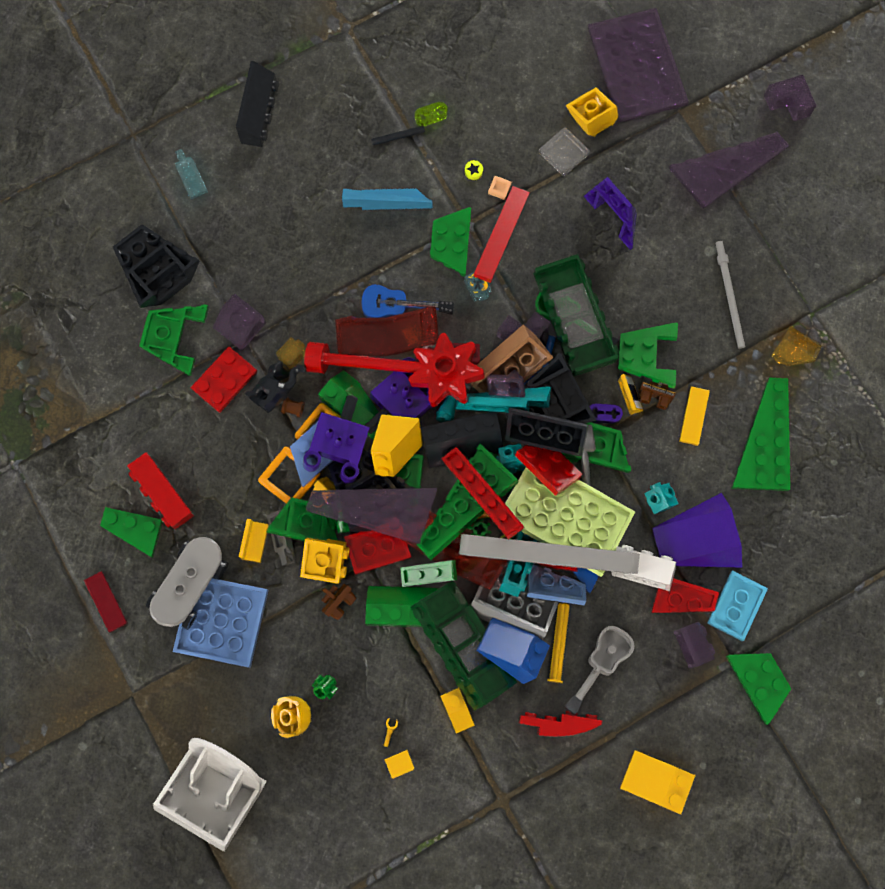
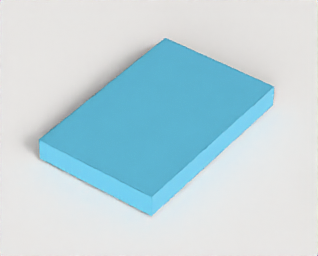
M732 570L707 624L740 641H744L768 588Z

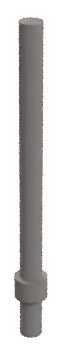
M723 241L716 242L717 262L721 267L737 347L742 349L745 348L728 268L729 259L728 255L725 254Z

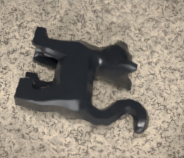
M279 360L276 364H272L269 367L267 375L259 380L252 391H246L244 394L254 404L270 413L282 401L287 399L290 390L296 384L297 374L300 372L305 373L306 367L297 365L291 371H288L283 367L282 361ZM290 376V380L288 382L284 383L281 381Z

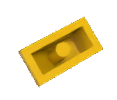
M459 688L440 696L456 734L475 726Z

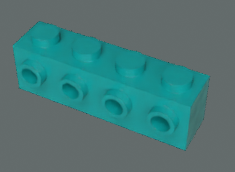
M521 531L517 533L515 539L537 542V540ZM509 560L499 591L518 597L521 591L524 592L528 580H525L526 574H530L533 563Z

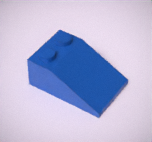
M492 618L476 651L522 684H525L537 678L550 645L535 634Z

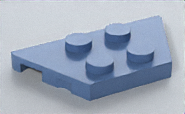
M318 422L290 446L302 487H305L333 461L321 457L320 467L314 472H308L303 467V458L305 453L309 451ZM311 457L307 459V463L315 465L317 460Z

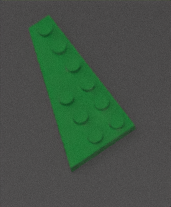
M769 377L767 379L731 489L790 490L788 378Z
M479 444L476 454L469 462L496 494L502 498L519 481L486 448ZM458 479L447 495L443 507L437 511V516L433 523L427 527L417 543L418 548L430 560L485 513Z

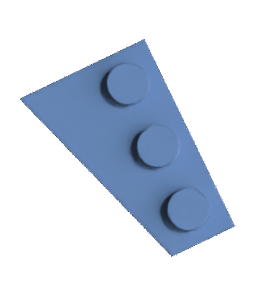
M533 563L530 574H527V597L585 605L586 584L565 575L559 576L552 573L551 569L547 567L543 569Z

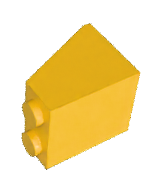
M381 414L371 448L375 475L395 477L421 448L423 442L419 418Z

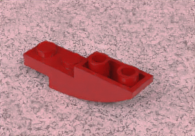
M566 711L565 714H560L558 722L556 721L557 717L545 715L544 719L536 718L537 714L525 712L524 716L520 715L519 724L538 727L537 735L569 736L592 730L602 725V720H597L596 715L586 714L584 718L578 717V712L572 714L570 711Z

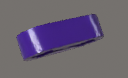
M590 405L591 410L596 409V412L603 413L595 417L596 421H593L594 423L614 424L622 418V409L617 405ZM612 410H615V413L618 415L614 419L612 415H607L606 413H611Z

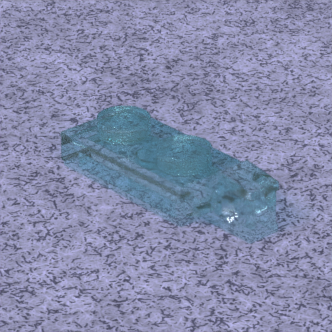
M182 149L176 151L175 153L179 162L175 163L176 168L191 200L208 193L191 157L186 158Z

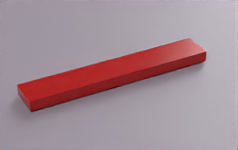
M512 186L473 277L491 283L530 192Z
M457 447L441 458L508 540L524 528L519 519Z

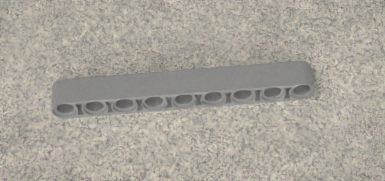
M461 534L459 555L638 574L640 556L639 553L465 534Z

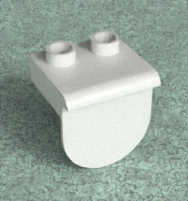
M192 738L189 742L188 752L155 800L153 807L160 814L225 852L264 788L266 780L259 777L248 765L226 750L203 739Z

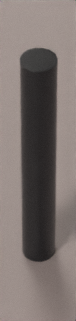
M424 125L372 138L371 142L373 146L425 133Z

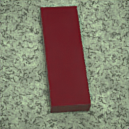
M100 571L85 579L84 583L108 632L111 633L127 625L128 622L104 573Z

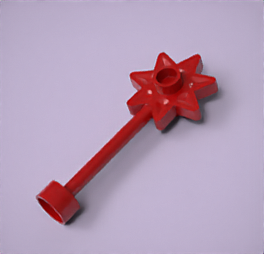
M446 333L440 334L434 350L414 349L413 352L418 362L330 353L327 343L309 342L304 356L306 372L325 374L328 365L413 373L408 379L412 387L428 388L429 402L432 407H436L448 394L463 404L467 403L466 384L485 378L484 370L471 363L476 352L475 343L468 342L454 348Z

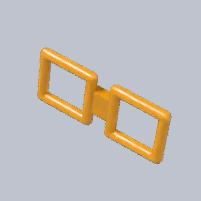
M320 403L295 433V438L298 440L307 432L321 412L339 418L340 415L325 403ZM284 447L258 478V482L284 503H287L291 497L271 483L268 478L286 456L294 461L289 447ZM320 473L305 487L301 486L293 498L301 499L318 479Z

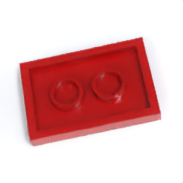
M228 347L190 388L220 413L258 371L231 347Z
M525 445L515 454L555 496L575 483L583 475L561 452Z
M400 520L378 526L371 531L358 532L344 537L345 542H347V548H349V556L355 575L411 558Z

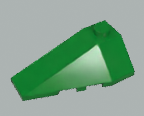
M344 370L331 378L318 393L320 400L339 415L342 413L346 397L348 395L357 397L358 401L351 421L361 425H365L379 413L360 383ZM374 431L372 434L368 433L367 435L373 441L375 438L376 431Z

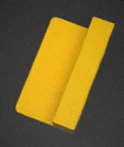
M247 519L239 558L261 563L267 538L266 529L269 527L268 524L253 522L251 519Z

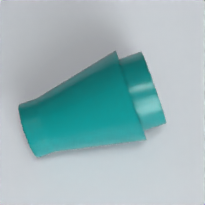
M451 395L446 396V399L436 412L437 421L442 423L454 420L457 399Z

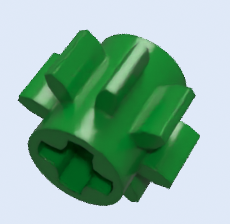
M481 518L480 522L475 521L473 527H468V530L472 531L470 535L486 537V534L490 535L492 531L487 530L490 523H483V518ZM481 526L482 530L485 532H482L481 535H478L477 530L474 529H478V527Z
M320 674L312 684L314 687L313 692L319 699L327 697L330 700L338 690L336 680L330 675L323 677Z

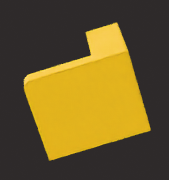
M408 750L385 759L392 779L414 770Z

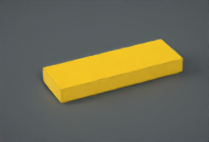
M690 387L679 442L699 445L710 390Z

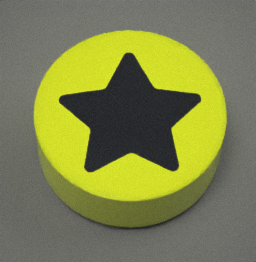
M473 160L466 164L465 175L467 178L477 180L482 176L483 166L480 162Z

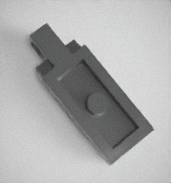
M281 510L267 516L269 526ZM271 534L275 553L279 554L282 566L296 563L292 538Z

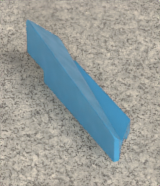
M343 189L342 193L343 207H362V210L432 208V200L426 198L417 189L362 191Z

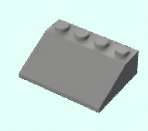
M492 558L471 604L475 613L480 619L487 622L495 618L535 634L544 640L559 602L527 597V586L524 592L521 591L518 597L499 591L508 563Z

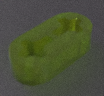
M436 102L421 107L415 112V122L419 126H427L442 121L447 117L448 108L443 102ZM437 109H440L442 111V114H439V112H437ZM421 114H423V116H426L425 120L420 118Z

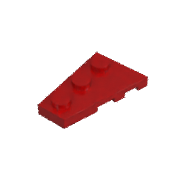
M673 578L670 591L657 588L651 613L713 612L719 592Z

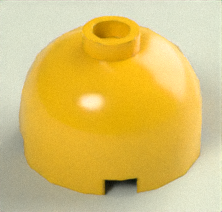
M296 696L279 698L277 704L272 708L271 719L273 727L275 729L278 728L279 732H281L279 735L285 738L302 734L311 722V711L308 704Z

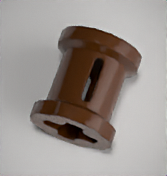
M287 397L283 401L281 412L283 414L286 412L301 418L305 402L289 400V397Z

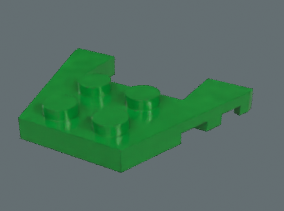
M204 304L198 307L186 306L179 309L168 308L148 311L139 344L140 348L191 376L195 359L177 355L186 319L205 323L209 306Z
M678 323L620 334L618 369L639 377L645 376L652 379L653 382L658 384L662 382L667 384L668 387L675 389L676 370L657 369L656 358L657 340L677 341Z

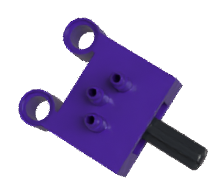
M411 357L403 359L407 361H416ZM394 371L370 392V398L382 410L364 425L370 427L368 433L372 434L377 430L381 414L420 419L432 408L429 402L428 389L425 395L418 387L410 385L408 379L413 373Z
M353 395L346 397L340 418L321 412L309 451L305 453L303 458L305 470L308 472L318 470L321 457L344 464L340 472V478L343 482L350 484L356 480L359 474V460L370 428L351 421L358 401L357 397ZM315 458L317 463L310 465L307 463V459ZM346 469L353 470L355 475L352 477H348L345 475L344 471Z

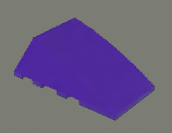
M607 177L585 194L584 197L594 209L604 202L612 208L624 222L618 237L631 250L634 243L637 212L634 206Z
M722 493L652 528L659 558H661V555L673 558L672 561L676 562V566L742 568V545L732 509Z

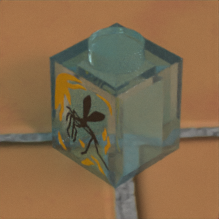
M474 272L465 276L464 284L474 302L477 300L483 301L491 294L489 282L473 277Z

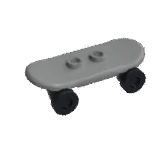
M198 537L192 541L187 540L182 545L174 566L159 589L154 590L147 600L146 607L149 608L150 615L155 622L165 627H173L182 623V627L186 630L190 629L198 615L193 610L194 606L213 577L218 580L221 579L229 565L227 561L222 560L221 549L213 539Z

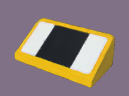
M625 374L621 375L618 382L629 414L642 412L643 408L641 402H639V396L632 377Z

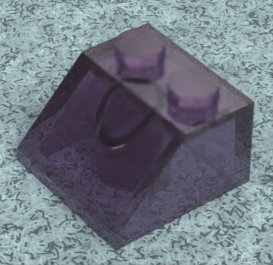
M233 294L222 307L213 329L242 351L266 322L259 312L236 294Z
M699 622L674 631L689 669L715 659V650L711 643L708 644L705 637L707 636L706 629Z

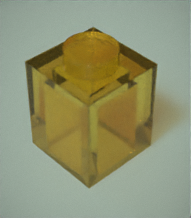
M290 337L276 352L277 358L291 370L304 358L306 346L299 339L295 341Z

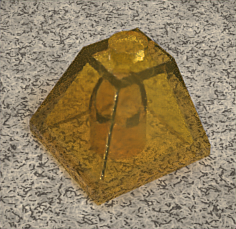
M789 326L771 356L774 357L776 362L786 366L812 363L817 359L822 345L794 327Z

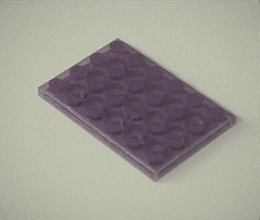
M657 8L588 24V31L611 100L617 106L619 122L688 105L689 101Z

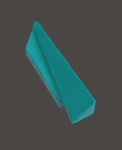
M538 387L467 394V403L463 404L456 400L455 409L509 413V408L528 412L529 407L549 408L551 388Z

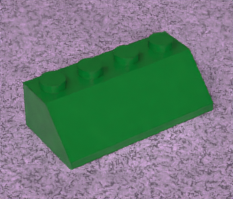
M368 586L366 626L422 627L418 619L414 617L410 607L439 588Z

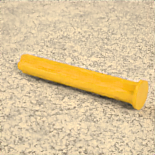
M566 603L558 604L550 678L547 679L549 682L563 683L561 677L570 608L569 604Z

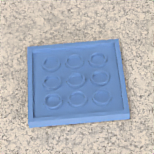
M212 578L193 608L198 613L190 629L186 630L182 627V623L179 624L173 652L251 668L269 590Z

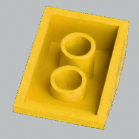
M634 750L620 789L681 814L695 775Z

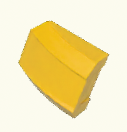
M597 88L588 91L566 105L579 126L590 136L595 137L596 134L613 126L618 118L617 106Z

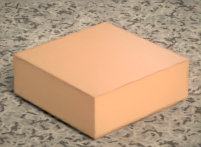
M494 176L488 194L505 200L512 182Z

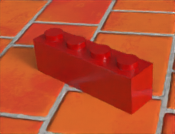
M147 452L127 465L130 470L129 476L134 482L138 480L141 485L140 491L145 497L149 496L152 499L151 506L156 512L160 511L164 517L161 519L168 528L171 526L176 530L194 517L188 506Z

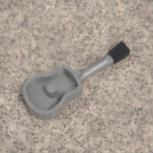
M608 626L602 630L597 638L596 648L588 659L589 664L594 669L577 694L565 705V709L572 714H576L583 702L582 699L599 674L611 675L616 670L618 664L625 661L633 653L635 645L628 633L615 626Z

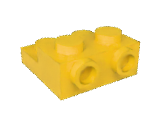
M306 538L300 577L339 584L342 578L346 577L347 567L344 566V559H348L349 548L346 547L347 542Z

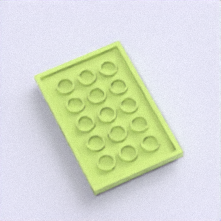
M527 467L519 478V483L515 485L505 503L523 524L524 528L521 532L541 543L616 551L635 514V511L580 480H577L555 496ZM588 569L600 577L605 572L603 570Z

